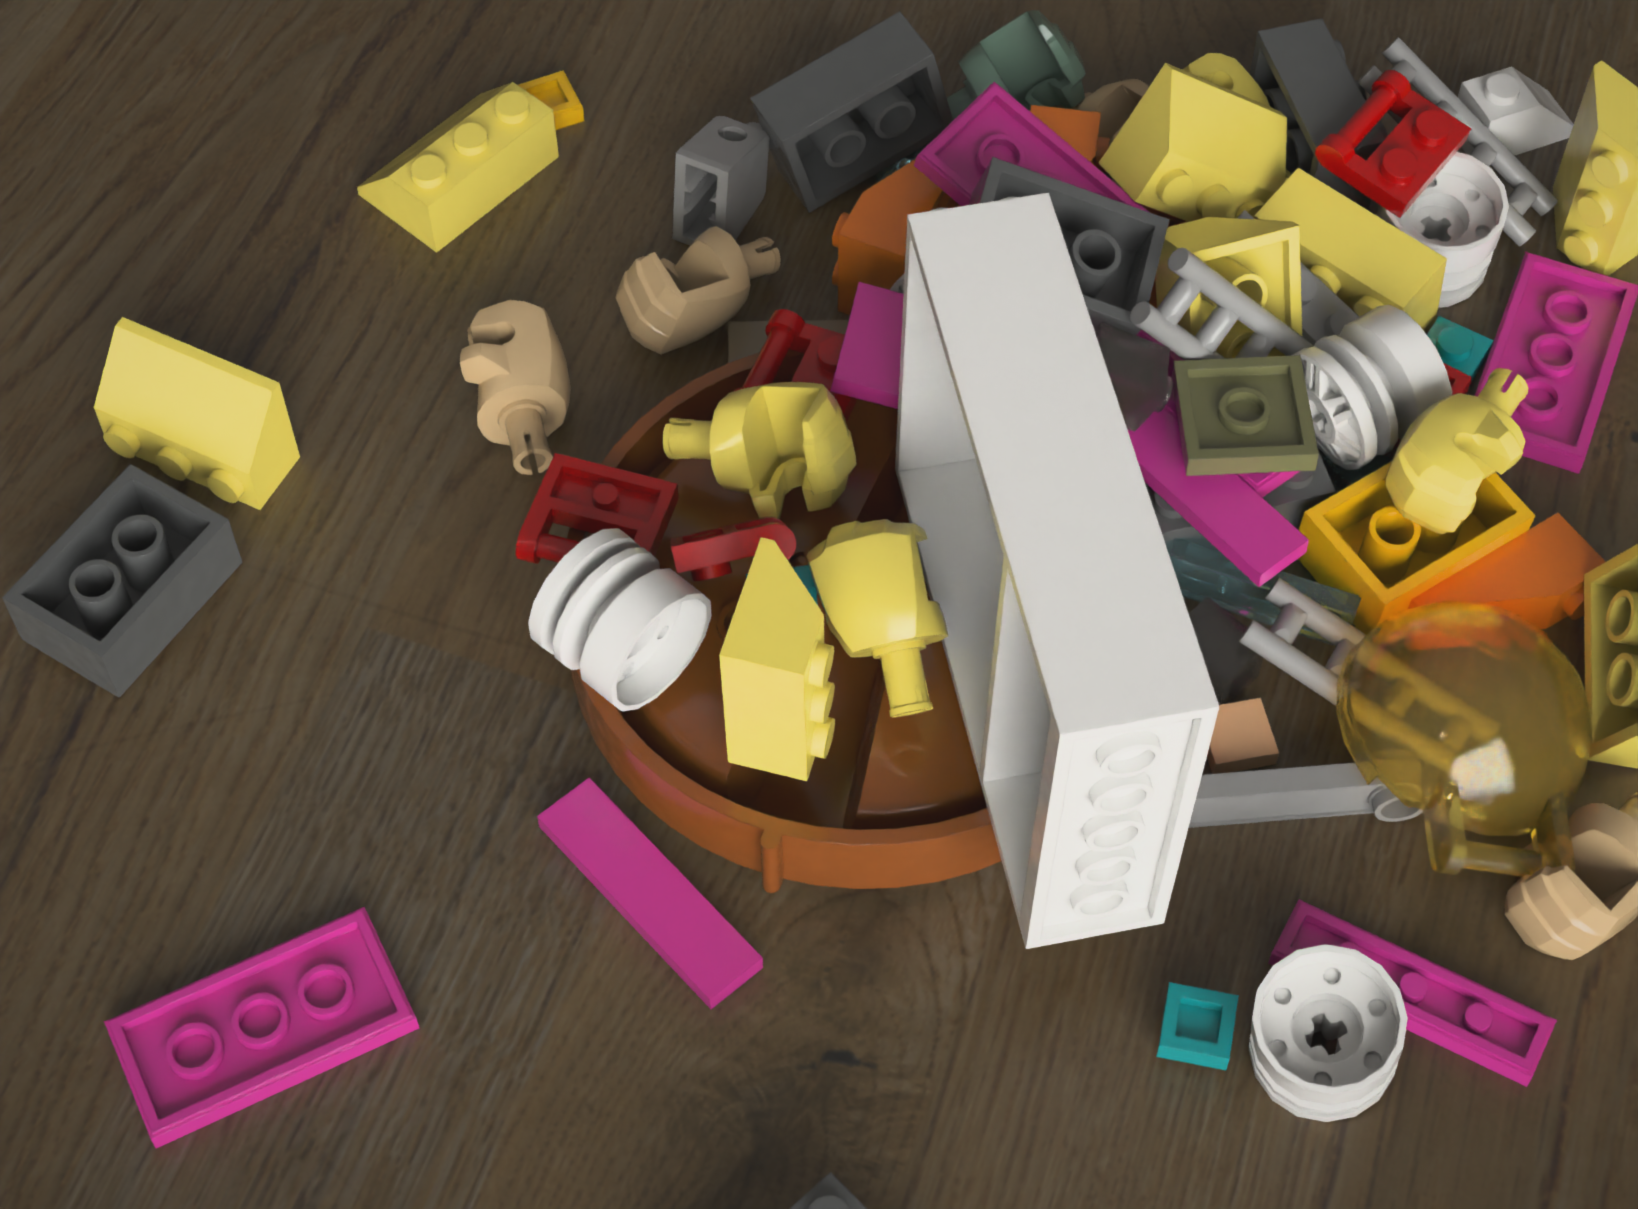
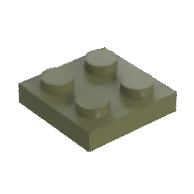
M1300 355L1173 361L1171 378L1186 476L1316 470L1319 453Z

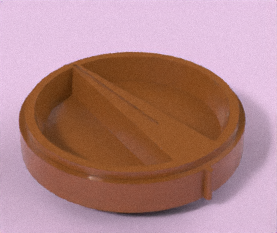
M789 349L773 383L791 382L804 353ZM760 352L712 370L664 398L621 437L601 463L602 465L678 484L679 500L655 555V558L659 560L660 569L670 568L677 573L670 545L671 538L759 518L750 494L724 489L717 483L712 470L711 460L694 458L669 459L663 449V431L665 424H670V418L711 421L719 401L728 393L743 387ZM857 399L846 422L847 428L851 432L857 465L848 475L844 492L831 507L808 511L802 491L803 486L795 487L785 495L779 519L794 533L796 538L794 555L788 560L792 567L809 565L806 557L808 552L827 539L832 527L853 521L864 523L888 519L893 523H910L895 470L898 409ZM570 528L567 539L581 542L594 533ZM754 556L730 561L732 573L717 578L693 582L691 571L678 573L679 576L711 601L712 617L706 636L691 662L676 681L656 699L639 709L622 712L581 679L580 669L571 670L580 709L594 741L616 775L630 791L668 826L700 847L733 863L762 872V886L768 893L777 892L782 885L783 879L816 886L849 889L899 888L943 881L976 872L1002 861L942 640L926 645L925 649L920 650L929 698L933 704V709L918 714L892 718L889 714L890 705L881 660L874 659L873 656L850 657L845 652L827 625L826 612L818 592V606L824 614V644L834 646L833 663L828 681L835 684V690L828 717L835 718V728L827 757L825 759L815 757L808 781L728 762L719 654ZM925 581L926 590H927V595H928V600L931 601L930 596H929V592H928V588H927V584H926V581Z

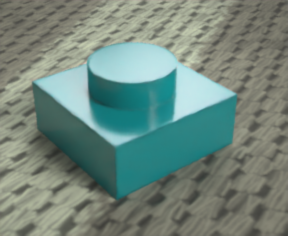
M1438 316L1427 334L1436 347L1443 363L1471 376V382L1488 357L1493 343L1492 339L1441 316Z
M1169 982L1156 1057L1226 1070L1230 1060L1239 995Z

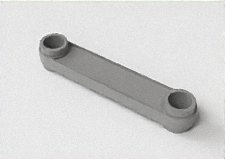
M1401 749L1383 751L1375 754L1366 762L1204 774L1201 777L1188 828L1374 813L1379 820L1398 822L1414 818L1425 811L1427 808L1426 797L1428 789L1423 768L1418 763L1416 755L1411 751Z

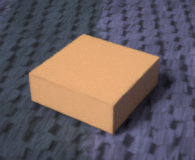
M1261 697L1219 705L1207 753L1212 774L1275 765L1279 756V750Z

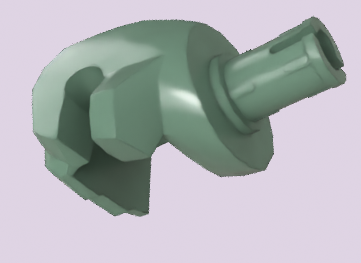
M1030 10L1017 16L984 38L960 58L958 63L967 77L963 80L965 86L947 97L953 120L993 82H996L1029 111L1031 105L1047 107L1063 105L1064 108L1070 109L1085 99L1082 79L1086 72L1077 48L1072 41L1066 38L1060 27L1056 23H1051L1039 10Z

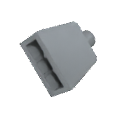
M716 116L676 152L672 239L690 245L705 230L718 226L731 234L736 241L762 202L766 192L770 137L762 130L759 123L749 122L744 124L725 116Z

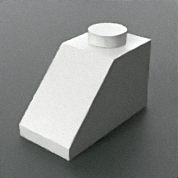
M1512 66L1464 81L1461 84L1458 98L1514 155L1570 137L1574 124L1550 92ZM1467 140L1462 145V149L1468 155L1475 149Z

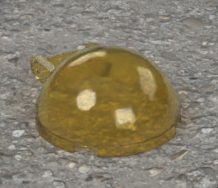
M1444 600L1402 610L1371 629L1349 651L1337 681L1336 713L1343 741L1368 785L1378 777L1404 805L1423 810L1432 869L1437 873L1451 875L1458 874L1464 868L1523 877L1526 874L1532 875L1545 866L1554 868L1567 865L1575 873V857L1566 810L1571 806L1582 786L1593 743L1592 715L1581 678L1567 654L1552 637L1533 622L1512 611L1475 601ZM1464 830L1486 836H1519L1531 833L1533 850L1466 841Z

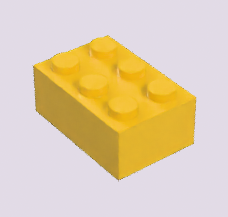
M1391 461L1304 512L1299 531L1309 539L1307 552L1298 560L1361 632L1376 641L1403 625L1411 599L1530 529L1535 514L1496 472L1482 480L1475 493L1476 503L1470 515L1462 521L1454 533L1446 532L1442 535L1403 517L1396 509L1386 488V477L1392 463Z

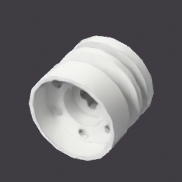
M1456 152L1401 218L1379 205L1376 215L1447 258L1438 308L1450 307L1468 299L1483 283L1493 251L1497 246L1505 224L1509 203L1505 186L1492 168L1471 155Z
M1391 305L1378 306L1344 325L1339 336L1323 337L1316 341L1314 347L1303 348L1291 355L1301 356L1317 447L1332 462L1346 470L1360 469L1370 463L1375 455H1384L1391 451L1398 438H1403L1409 426L1423 411L1439 400L1452 395L1447 370L1432 341L1421 326L1407 313Z
M619 528L602 529L577 544L548 575L533 602L528 626L532 640L554 655L558 661L570 670L580 669L581 679L623 712L639 709L656 699L680 676L695 656L706 636L712 617L711 601L672 569H660L659 560L645 548L640 547Z
M1324 944L1299 949L1273 965L1256 992L1249 1042V1053L1255 1077L1272 1101L1297 1117L1323 1122L1355 1117L1378 1102L1394 1078L1404 1047L1408 1017L1399 987L1379 963L1355 949ZM1321 1031L1326 1040L1338 1038L1335 1054L1328 1055L1323 1046L1310 1048L1313 1033Z

